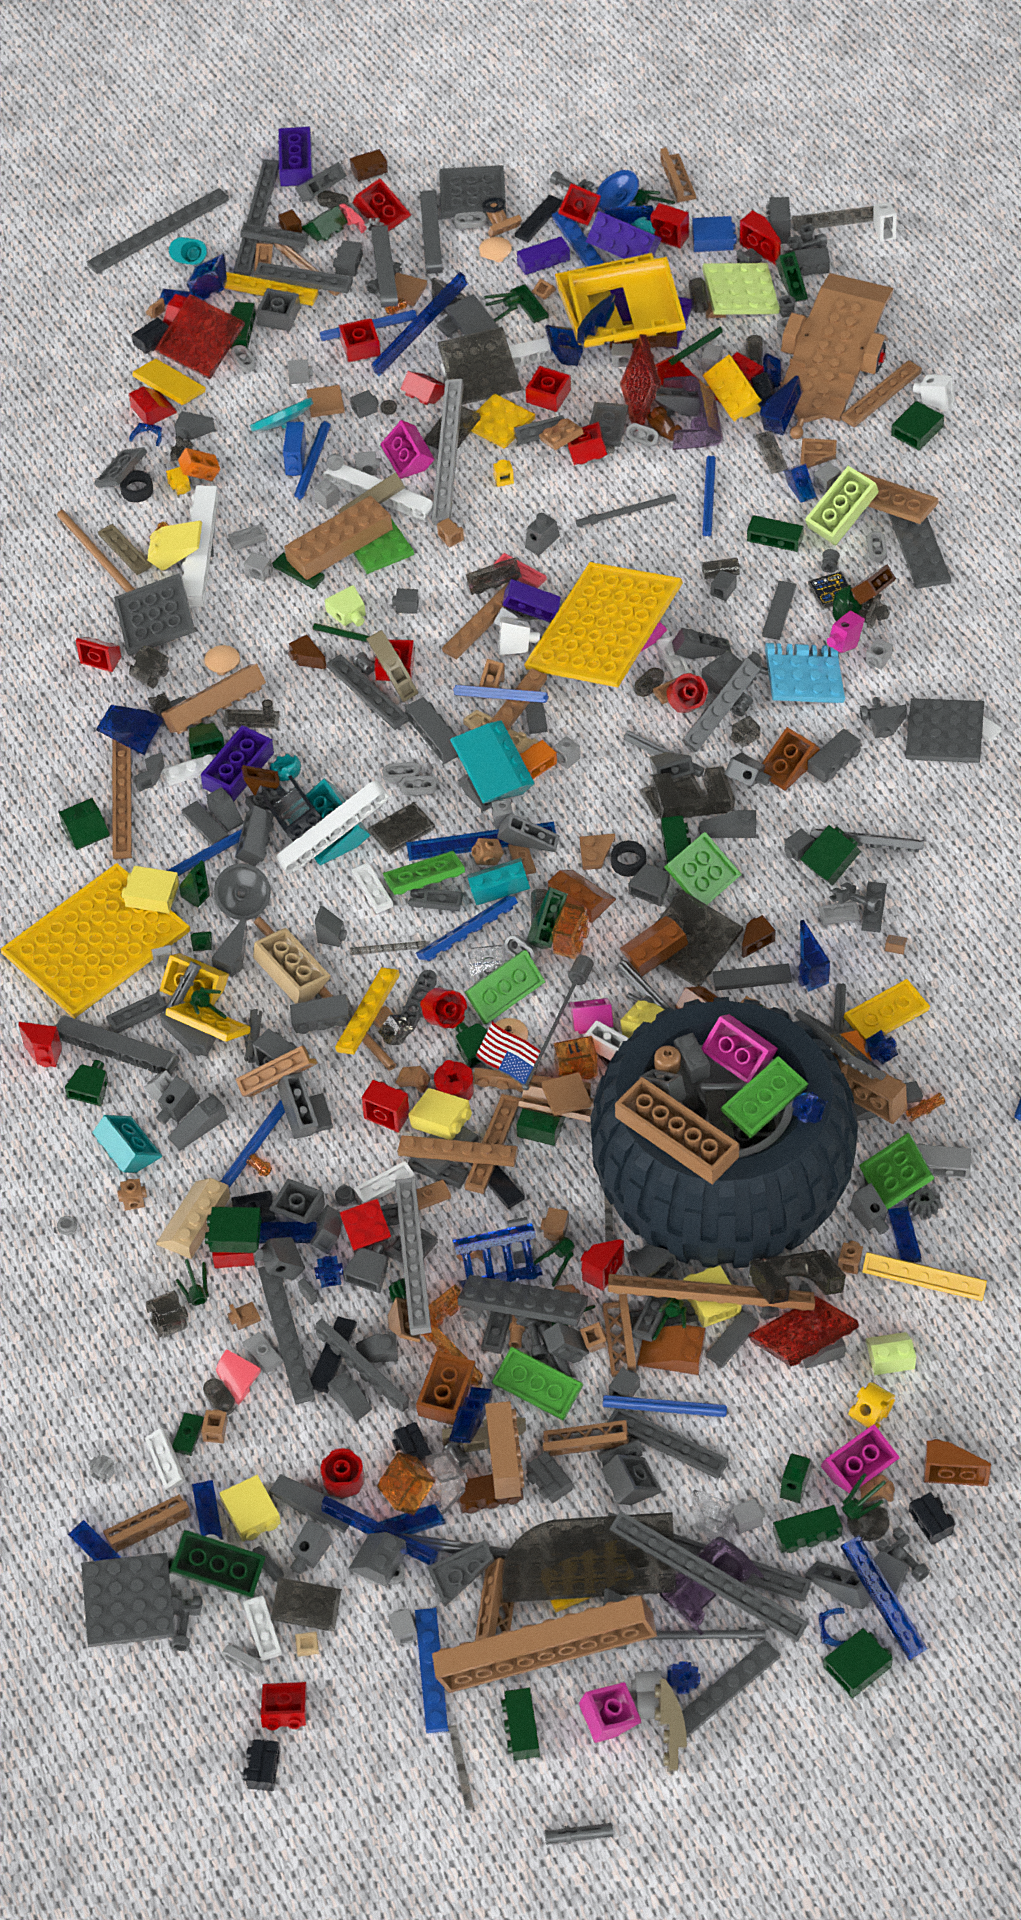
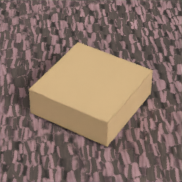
M317 1632L295 1634L297 1657L319 1654Z

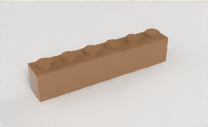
M250 664L162 712L161 715L170 733L177 732L180 734L188 730L187 726L191 724L195 726L201 723L202 718L214 716L217 714L216 710L232 706L231 702L236 699L237 701L245 699L247 693H255L261 690V686L266 681L258 665Z

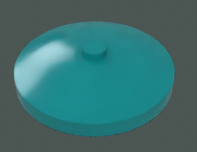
M310 397L250 424L249 427L252 432L270 430L280 426L284 429L287 422L295 420L314 404L313 399Z

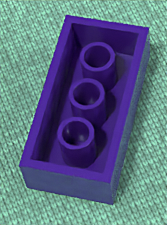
M310 126L278 128L281 187L299 186L313 177Z
M598 211L586 242L626 259L652 253L654 257L662 238L609 214Z
M242 725L200 774L203 789L214 792L222 787L234 802L247 787L243 779L242 765L262 768L274 754L273 740Z

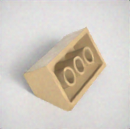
M287 928L281 929L254 943L253 958L295 1004L313 999L331 977Z
M212 1178L195 1181L156 1242V1245L192 1259L205 1238V1232H209L207 1215H211V1207H225L230 1199L228 1185Z

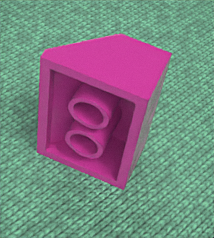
M403 420L399 421L380 444L400 479L425 471L435 460L416 426Z
M728 1014L719 1017L701 1049L707 1056L742 1081L749 1083L768 1066L778 1048Z
M873 1424L827 1457L820 1466L834 1484L850 1493L863 1473H866L867 1476L861 1486L892 1465L900 1457L875 1424Z

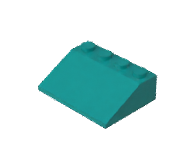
M502 720L487 723L450 739L483 803L522 795L535 784Z
M325 778L306 794L322 818H325L346 801L336 786ZM303 798L299 800L293 807H291L284 814V816L291 813L299 805L305 802ZM306 804L294 813L288 822L291 824L310 809ZM359 822L316 855L314 859L319 865H323L357 848L371 835L362 822Z

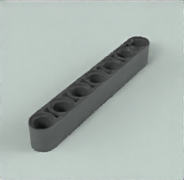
M436 190L420 191L426 274L443 273Z
M371 226L381 308L398 306L388 226Z
M61 1016L56 1024L61 1041L93 1052L96 1051V1053L110 1058L113 1057V1059L130 1063L145 1070L148 1068V1071L157 1074L166 1070L171 1076L180 1061L179 1057L173 1052L68 1016Z

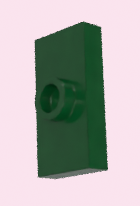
M184 1413L172 1444L174 1452L192 1456L202 1430L203 1416Z

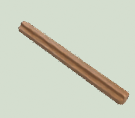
M274 243L275 248L301 269L320 272L290 246ZM329 291L333 296L340 294V292Z

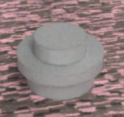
M338 454L329 455L326 461L327 467L332 471L339 470L344 463L343 458Z
M63 1216L57 1223L58 1232L62 1235L73 1234L77 1229L76 1220L70 1216Z

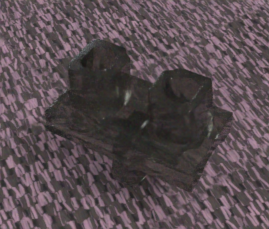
M181 436L175 438L176 445L171 448L170 457L174 461L180 458L186 448H193L192 442L190 440H183Z
M877 594L875 598L864 602V609H869V611L860 609L858 613L859 616L865 619L864 622L867 623V628L872 629L876 620L881 621L882 619L889 618L890 611L887 609V605H883L880 602L882 594Z
M165 693L156 697H148V702L158 723L162 727L167 726L161 713L172 707Z

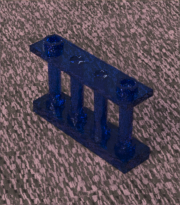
M530 1223L452 1240L456 1255L460 1254L463 1258L466 1280L460 1281L461 1288L463 1289L469 1276L474 1275L470 1254L477 1250L482 1251L486 1275L481 1277L513 1282L523 1279L533 1280L538 1276H542L543 1273L540 1265H534L530 1241L536 1238L533 1224ZM522 1242L526 1267L514 1269L510 1249L512 1243ZM492 1247H502L506 1271L494 1273L490 1252Z

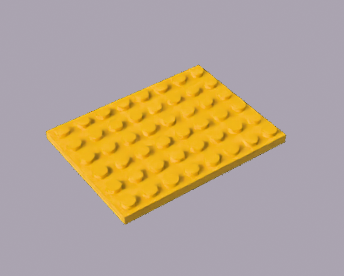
M589 562L525 662L526 670L532 668L546 674L619 687L682 586V579Z
M118 863L114 864L1 948V953L73 1019L152 961V949L171 946L191 931L190 926L171 910L170 913L126 907L124 898H122V890L127 886L129 873Z

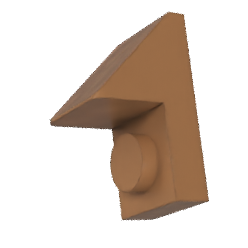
M487 659L479 687L499 688L500 682L504 683L505 664Z

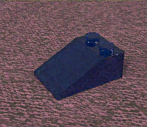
M224 253L196 266L186 285L196 301L199 299L205 300L210 297L211 293H219L225 289L227 274Z
M799 376L793 377L766 401L765 406L761 407L759 415L761 416L764 430L782 436L785 434L803 392Z
M110 705L96 731L145 756L157 736L164 718L148 710Z
M801 920L798 980L801 986H805L809 992L829 984L830 960L805 921Z

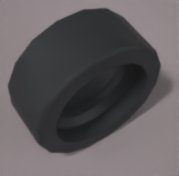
M131 471L120 483L121 495L127 501L134 503L147 500L153 493L152 478L145 471ZM134 482L147 484L140 490L133 491L127 489V486Z
M622 841L612 848L611 865L613 870L621 876H635L647 863L646 850L636 841ZM631 852L637 854L640 860L634 864H623L618 861V856Z

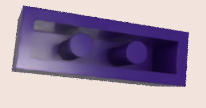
M562 236L517 251V264L525 275L570 260V248Z
M511 579L505 589L502 606L551 623L559 610L561 597Z

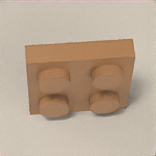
M567 418L560 420L555 426L545 429L543 433L539 434V437L543 443L556 451L583 435L584 432L580 426Z

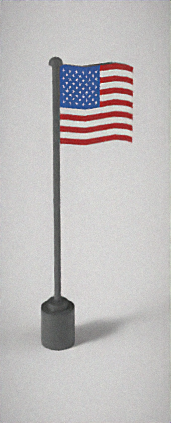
M585 955L576 957L568 974L572 986L541 1051L526 1040L503 1030L492 1021L476 1057L485 1065L514 1079L522 1085L523 1090H529L532 1077L576 985L586 983L594 966L593 960Z

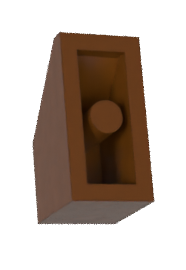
M307 634L288 643V655L299 666L318 669L327 668L324 654Z
M763 915L751 919L746 925L742 942L743 958L775 941L776 930Z

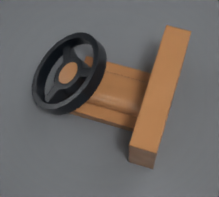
M489 198L482 204L483 210L492 223L488 231L490 237H495L520 226L522 222L520 215L509 219L503 211L505 201L502 198Z

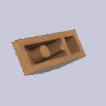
M396 1297L387 1315L388 1327L398 1337L419 1343L420 1334L411 1335L407 1300Z

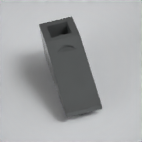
M682 627L672 641L675 655L689 659L719 656L728 650L732 653L729 640L697 632L693 629Z

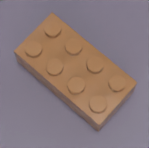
M511 1401L485 1404L495 1499L520 1497V1488H524V1476L516 1409H511Z

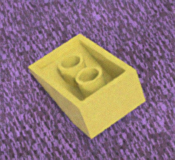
M199 520L164 526L154 531L150 536L147 561L164 571L199 549L202 522Z
M638 1000L620 1020L622 1035L630 1038L637 1027L643 1022L652 1023L656 1019V1014L664 1009L657 1004Z

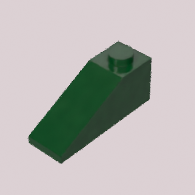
M795 252L779 255L776 265L788 295L792 296L796 302L807 300L808 296Z
M202 860L188 873L179 886L181 898L197 908L210 896L205 863Z
M549 888L530 927L526 940L530 945L540 949L551 948L568 895L567 893Z

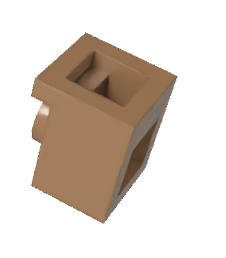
M449 518L437 524L438 536L449 548L464 540L463 528H459Z
M856 1241L843 1242L838 1259V1271L858 1275L863 1255V1246H860Z
M600 1322L580 1329L586 1348L590 1352L607 1347L605 1344L607 1336L604 1329L601 1328Z
M218 1409L206 1410L201 1431L203 1442L224 1444L228 1423L226 1412Z

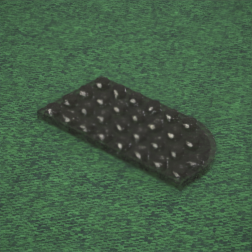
M673 1512L629 1515L674 1542ZM617 1516L555 1519L538 1524L526 1531L508 1551L502 1569L503 1602L604 1597L605 1588L621 1596L677 1592L676 1570L609 1531Z

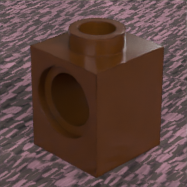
M293 209L278 215L279 227L282 230L303 232L301 220Z

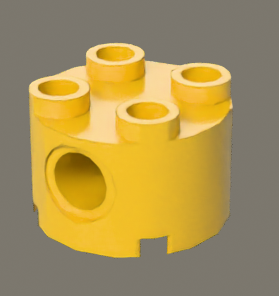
M869 1382L866 1388L862 1387L857 1394L859 1400L856 1405L854 1404L851 1407L848 1415L867 1428L875 1424L879 1429L881 1425L878 1422L888 1417L895 1402V1395L879 1385Z

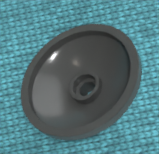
M234 864L227 867L220 873L214 885V898L217 906L224 914L233 919L241 920L245 918L248 920L258 916L264 911L270 900L271 889L267 877L257 867L249 864ZM238 891H243L244 896L239 897Z

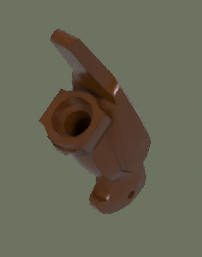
M640 405L648 422L660 436L674 442L681 440L683 437L682 427L678 424L675 426L673 420L666 415L667 411L662 406L655 407L651 412L647 405Z

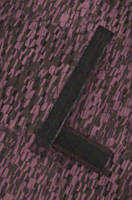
M266 699L262 702L263 710L225 709L223 725L224 727L240 728L243 725L248 728L278 729L280 712L274 711L273 702Z

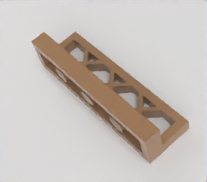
M666 147L660 148V161L677 203L696 199L695 191L679 153L669 155ZM677 159L678 162L673 164L672 160ZM676 170L682 171V173L678 175ZM680 180L686 182V184L683 186ZM684 191L690 192L691 195L684 196Z
M300 1046L235 1080L242 1096L252 1097L277 1085L283 1076L301 1073L317 1065L318 1062L316 1058L309 1057L305 1046Z
M529 1084L530 1088L527 1091L523 1090L518 1106L553 1114L542 1086ZM589 1097L592 1102L591 1107L561 1114L560 1116L590 1122V1115L594 1108V1098Z
M619 1294V1302L603 1303L612 1377H616L620 1371H615V1364L619 1360L627 1364V1370H632L636 1373L627 1294ZM620 1308V1314L613 1318L608 1314V1309ZM615 1324L622 1328V1332L618 1336L610 1332V1329ZM617 1342L625 1347L620 1354L612 1349Z
M626 1420L543 1431V1451L548 1452L550 1456L610 1449L629 1443ZM623 1426V1432L609 1434L615 1427ZM593 1430H600L604 1433V1435L589 1436ZM572 1433H579L583 1436L582 1438L568 1439ZM558 1435L562 1438L559 1441L549 1442L548 1436Z
M179 1494L104 1530L103 1534L113 1553H116L191 1517L190 1510L186 1501H183ZM179 1502V1504L169 1508L170 1505ZM119 1531V1533L110 1537V1534Z
M500 1557L495 1559L485 1569L475 1641L485 1636H496L497 1626L500 1627L502 1632L511 1629L519 1567ZM505 1568L512 1571L510 1580L505 1575ZM504 1586L508 1592V1599L506 1600L502 1594V1587ZM500 1606H502L505 1612V1619L503 1620L499 1614Z

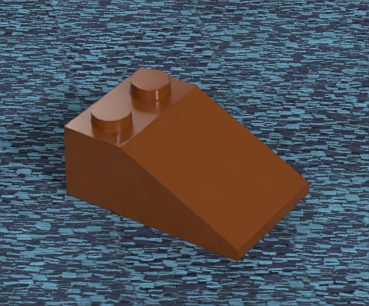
M786 727L762 762L766 766L764 773L771 776V783L786 791L808 770V760L820 749L813 742Z
M682 1325L663 1327L655 1341L642 1340L637 1366L699 1375L706 1340V1328L686 1325V1328H683Z
M436 1351L416 1403L418 1416L458 1426L465 1407L476 1362Z
M940 1439L927 1440L924 1483L988 1486L991 1470L990 1462L948 1441Z

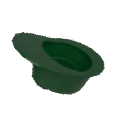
M851 585L840 589L834 596L832 612L835 621L839 620L850 610L861 616L862 604L860 605L853 597V592L851 591L853 587Z

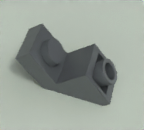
M161 752L146 758L147 771L134 776L136 788L139 792L156 785L165 766Z
M326 1205L316 1220L320 1228L310 1241V1244L329 1254L339 1238L342 1219L339 1211Z

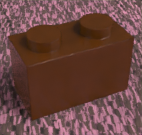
M380 149L350 158L351 171L358 182L388 172L387 160Z

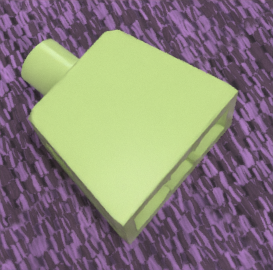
M354 585L325 599L326 612L342 625L346 626L353 622L356 626H361L365 622L363 618L366 615L365 605Z

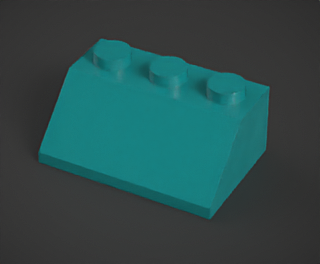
M522 858L467 875L476 905L531 889Z
M104 1115L92 1132L97 1138L98 1143L105 1148L109 1157L116 1162L118 1168L124 1173H137L163 1156L132 1116Z

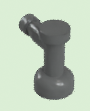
M874 697L872 699L874 708L868 709L865 705L860 706L861 720H867L870 716V711L887 708V706H881L879 697Z

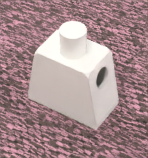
M890 202L877 203L873 206V224L880 242L896 239L897 214Z
M928 374L922 383H914L913 392L921 393L922 403L948 411L955 401L952 376Z
M500 617L499 655L528 652L529 643L539 642L540 632H530L528 622Z

